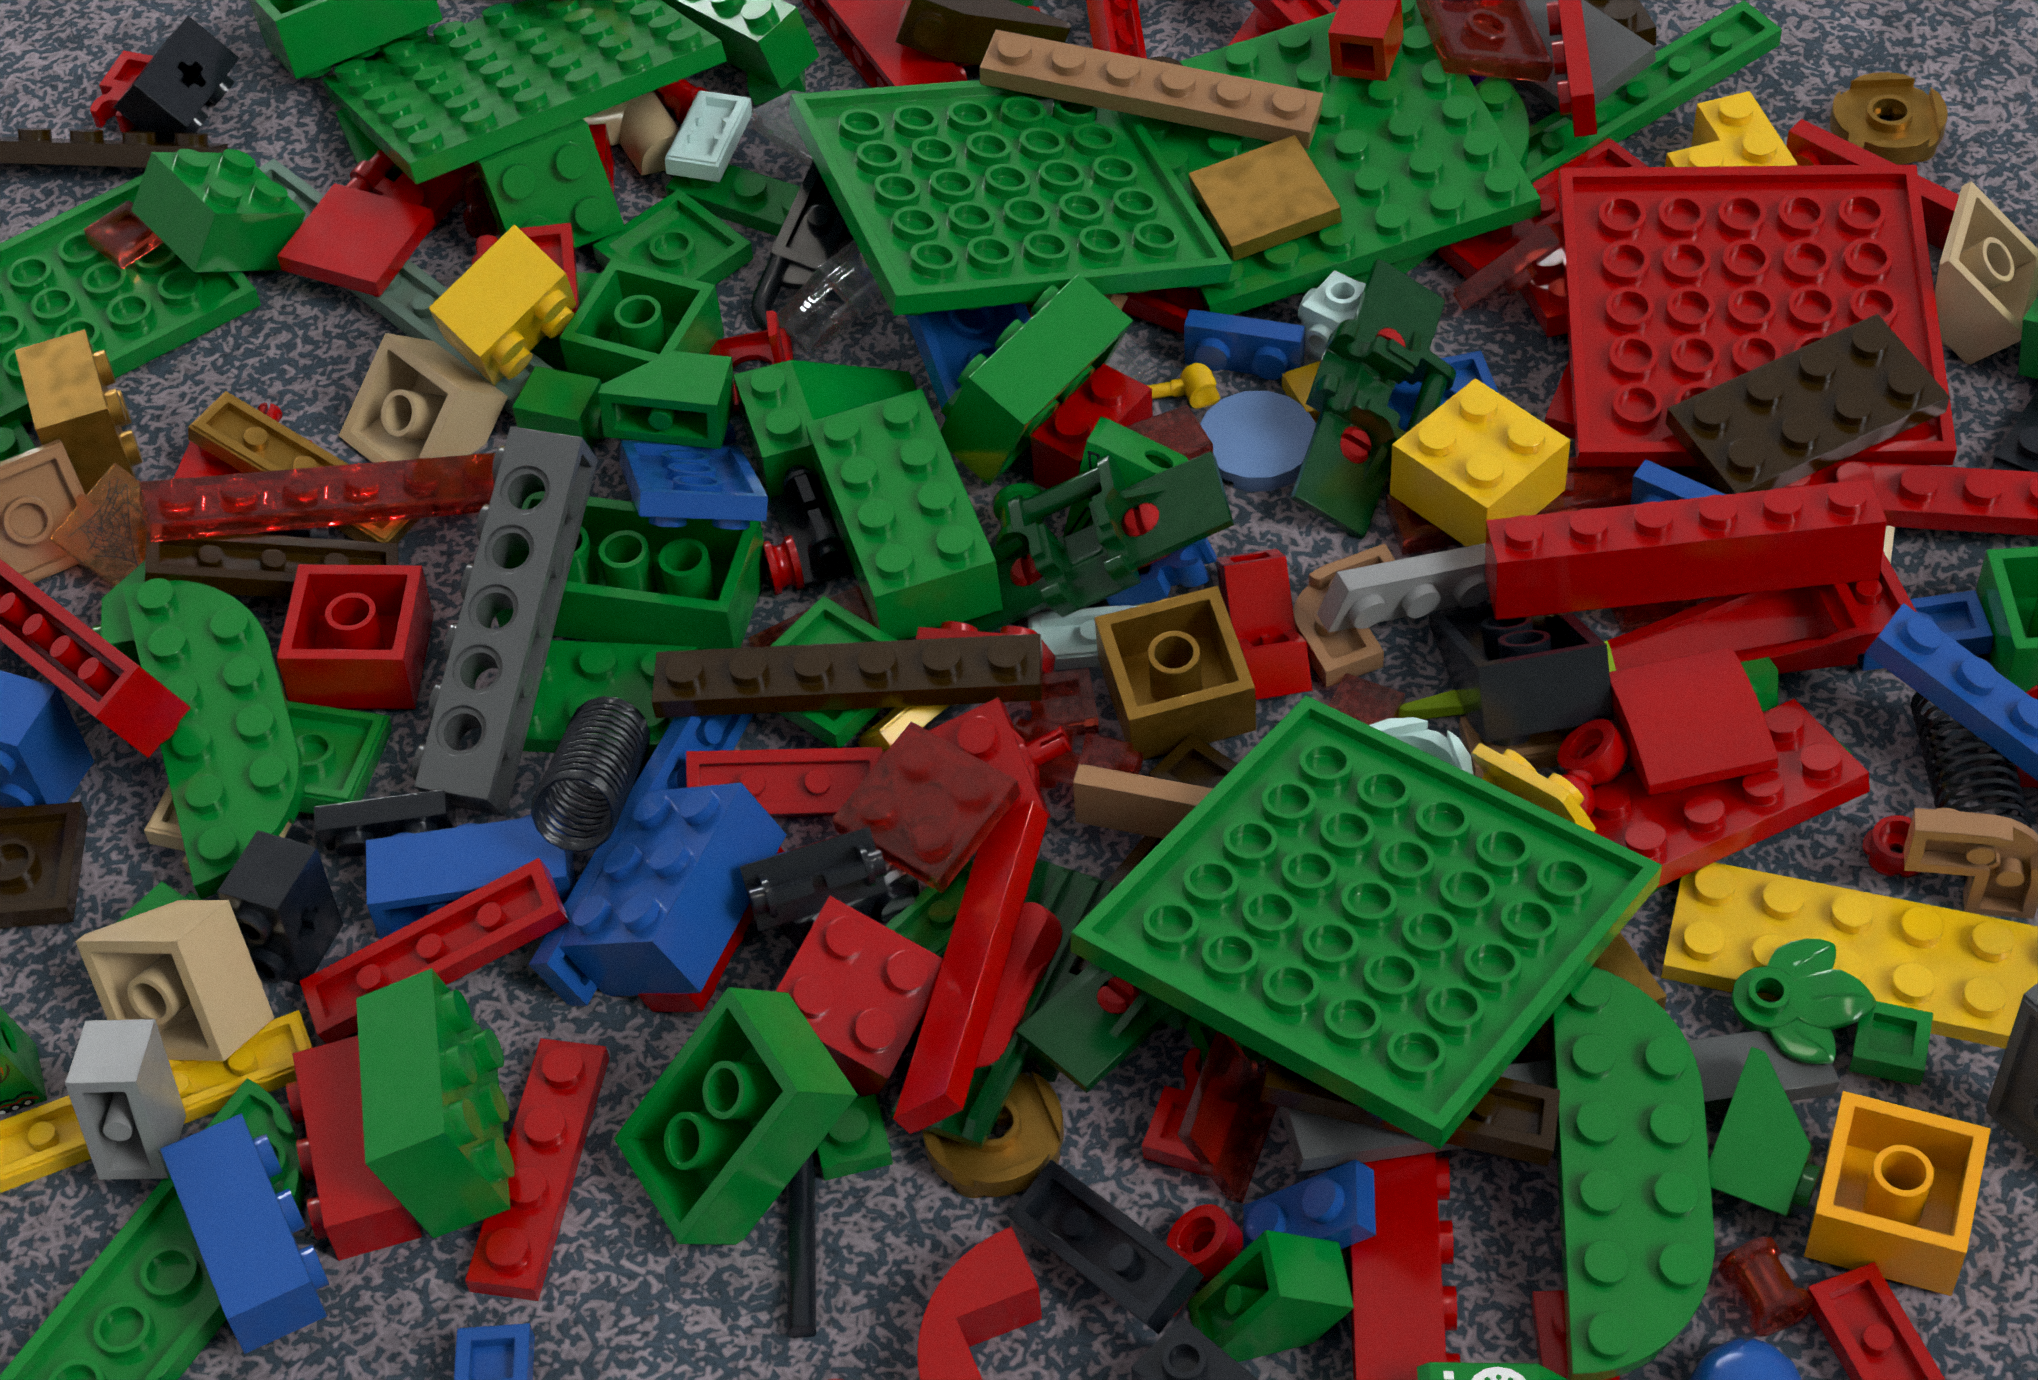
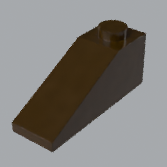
M905 0L900 13L895 42L945 61L981 65L995 30L1065 43L1071 29V23L1009 0Z

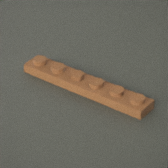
M995 30L980 65V84L1270 142H1276L1296 135L1303 148L1306 149L1310 147L1323 105V93L1001 30Z

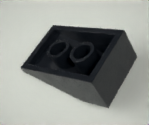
M1492 604L1429 615L1431 631L1468 723L1485 742H1491L1498 746H1514L1527 742L1530 739V734L1554 730L1558 734L1569 735L1576 728L1596 719L1614 720L1607 644L1572 612L1496 620Z

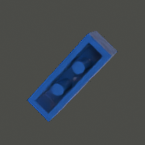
M531 814L519 819L484 824L466 823L455 828L420 833L405 832L392 835L391 837L366 840L367 907L378 937L382 939L537 858H540L549 869L564 905L575 886L573 851H565L548 843L536 830Z
M241 1113L161 1148L160 1151L226 1319L244 1354L327 1317L317 1290L329 1285V1281L313 1244L299 1249L293 1233L306 1228L290 1189L288 1188L276 1193L270 1178L283 1171L267 1134L265 1133L253 1139Z

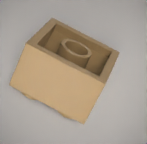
M1972 181L1961 187L1939 263L1935 288L1942 344L1951 348L1966 364L1971 365L2021 341L2023 318L2038 294V248Z
M385 333L339 433V437L409 492L417 494L487 443L508 396L436 342Z
M177 900L84 934L75 941L107 1020L155 1019L168 1060L225 1061L274 1019L262 982L257 974L229 900Z

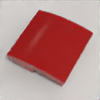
M1732 647L1609 672L1612 706L1627 733L1628 757L1648 795L1778 768V756L1765 716L1750 680Z

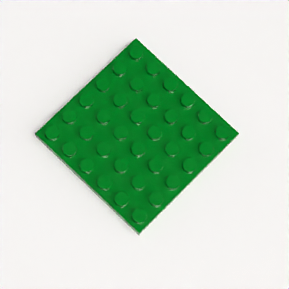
M525 0L514 5L507 2L492 5L482 11L483 17L465 24L461 21L443 24L433 30L434 36L416 43L413 40L396 42L384 49V55L365 62L363 59H354L344 62L334 69L335 74L322 78V82L330 100L417 185L724 63L727 59L720 39L661 0Z
M1401 0L1404 37L1387 81L1332 75L1328 31L1336 12L1179 61L1186 67L1323 93L1322 111L1309 149L1304 148V150L1341 207L1342 222L1233 261L1191 190L1189 173L1274 142L1138 115L1233 262L1228 283L1208 284L1195 288L1206 311L1234 315L1308 291L1312 288H1317L1334 270L1351 277L1371 270L1373 262L1377 259L1391 264L1541 215V198L1423 0Z
M980 80L796 93L790 96L789 115L893 316H917L926 312L956 309L976 310L986 306L1016 303L1034 304L1049 287L1055 285L1061 290L1077 274H1080L1103 295L1127 292L1145 293L1149 290L1177 287L1197 288L1208 284L1229 282L1233 262L1138 115L982 85Z
M1305 696L1071 931V952L1440 1150L1657 888L1662 865L1309 696Z

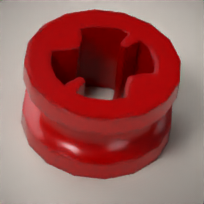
M792 535L784 536L782 543L779 545H772L769 541H764L763 551L767 559V575L774 595L782 594L783 588L787 585H793L797 590L805 588L803 572Z

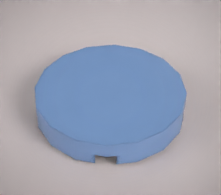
M1243 391L1221 399L1206 411L1198 426L1199 456L1211 451L1216 457L1221 477L1233 482V488L1247 492L1273 491L1293 484L1297 480L1316 423L1310 413L1306 412L1300 403L1289 396L1271 391Z

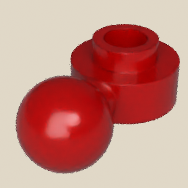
M1606 719L1592 720L1576 728L1563 741L1557 755L1559 765L1567 773L1561 776L1570 781L1582 793L1584 800L1580 806L1589 818L1593 814L1596 804L1595 793L1591 786L1603 785L1616 778L1622 771L1629 752L1627 741L1612 722Z
M1205 1204L1187 1211L1175 1222L1168 1234L1166 1245L1196 1267L1204 1275L1200 1282L1212 1280L1240 1254L1243 1245V1234L1239 1226L1222 1208L1213 1204ZM1183 1303L1182 1306L1178 1309V1311L1175 1313V1315H1174L1173 1317H1175V1316L1180 1312V1310L1182 1309L1184 1303Z

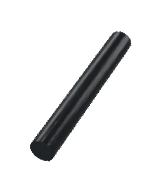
M815 1150L787 1184V1334L791 1338L814 1337L816 1335Z

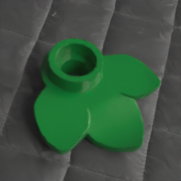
M1810 938L1791 941L1778 947L1771 956L1767 967L1752 968L1739 976L1734 984L1731 995L1734 1013L1748 1030L1769 1033L1782 1054L1793 1060L1809 1064L1834 1063L1836 1045L1832 1030L1856 1023L1866 1017L1875 1009L1876 1000L1869 989L1858 978L1842 970L1833 969L1836 959V946L1833 943L1822 939ZM1757 993H1769L1780 1000L1767 1002L1762 1000Z

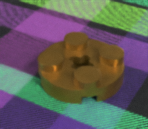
M1892 72L1865 74L1852 80L1849 90L1842 94L1839 91L1834 97L1830 116V130L1832 134L1896 165L1924 162L1934 156L1937 146L1943 139L1948 118L1947 106L1942 96L1932 87H1930L1929 95L1923 90L1915 88V78ZM1880 116H1890L1892 121L1883 120Z
M1031 1071L1032 1078L1023 1072L1020 1073L996 1120L998 1125L1010 1123L1012 1128L1005 1131L1003 1137L997 1139L987 1138L982 1149L922 1129L925 1150L932 1167L943 1180L952 1184L959 1194L968 1198H980L983 1196L1001 1197L1015 1194L1029 1188L1051 1159L1059 1164L1060 1149L1064 1138L1063 1114L1058 1096L1043 1077Z

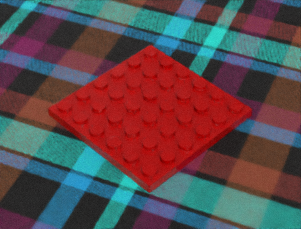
M1917 165L1560 168L1558 191L1577 467H1640L1645 459L1660 466H1699L1665 424L1667 408L1876 314L1883 319L1949 395ZM1950 398L1945 413L1843 460L1913 465H1953L1957 447Z

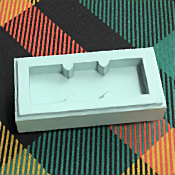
M702 90L698 91L665 157L666 174L720 182L752 116L751 98Z

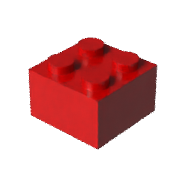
M298 564L277 654V662L289 701L334 708L416 709L434 616L422 565Z
M829 896L776 992L789 993L855 1092L863 1097L872 1094L877 1096L889 1079L931 1000L943 958L834 897Z

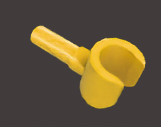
M1193 363L1187 366L1182 371L1179 379L1147 385L1152 388V399L1186 395L1189 403L1195 409L1214 405L1220 400V395L1216 389L1217 383L1212 371L1202 363Z

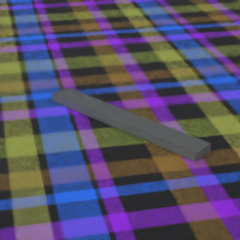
M1751 1031L1687 1040L1701 1075L1705 1113L1728 1110L1751 1046L1767 1053L1790 1101L1832 1095L1840 1084L1833 1064H1809L1793 1060L1780 1052L1769 1033ZM1552 1059L1509 1065L1501 1077L1553 1088ZM1283 1106L1279 1107L1298 1172L1336 1167L1354 1159L1364 1163L1464 1148L1445 1143L1439 1150L1415 1136Z

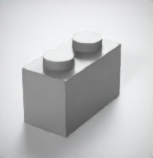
M156 1020L85 1021L65 1085L98 1179L168 1178L169 1171L160 1149L179 1141L186 1113Z

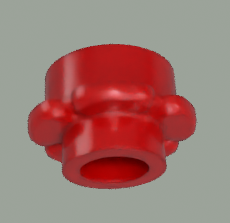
M1901 815L1887 816L1879 820L1874 828L1867 832L1863 839L1862 849L1866 855H1869V865L1876 872L1888 877L1900 874L1905 878L1921 873L1904 871V845L1912 818ZM1897 847L1902 850V853H1896L1890 849Z

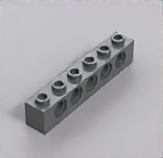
M510 426L505 446H500L495 454L492 469L495 485L490 504H485L482 507L477 521V537L479 540L474 564L469 563L462 576L461 596L464 600L458 623H453L450 626L445 640V656L448 660L442 683H437L430 695L429 717L432 721L425 744L422 743L417 748L412 764V775L415 780L414 787L419 792L444 789L453 807L506 815L598 459L582 437ZM535 492H545L542 501L537 506L531 509H522L523 503L528 496ZM521 550H529V555L522 565L513 569H506L508 560L513 554ZM514 609L512 618L506 625L501 628L491 629L492 620L500 611ZM491 668H498L497 676L491 685L484 689H475L476 680L482 672ZM482 728L481 737L477 744L468 750L459 751V743L464 734L472 729Z

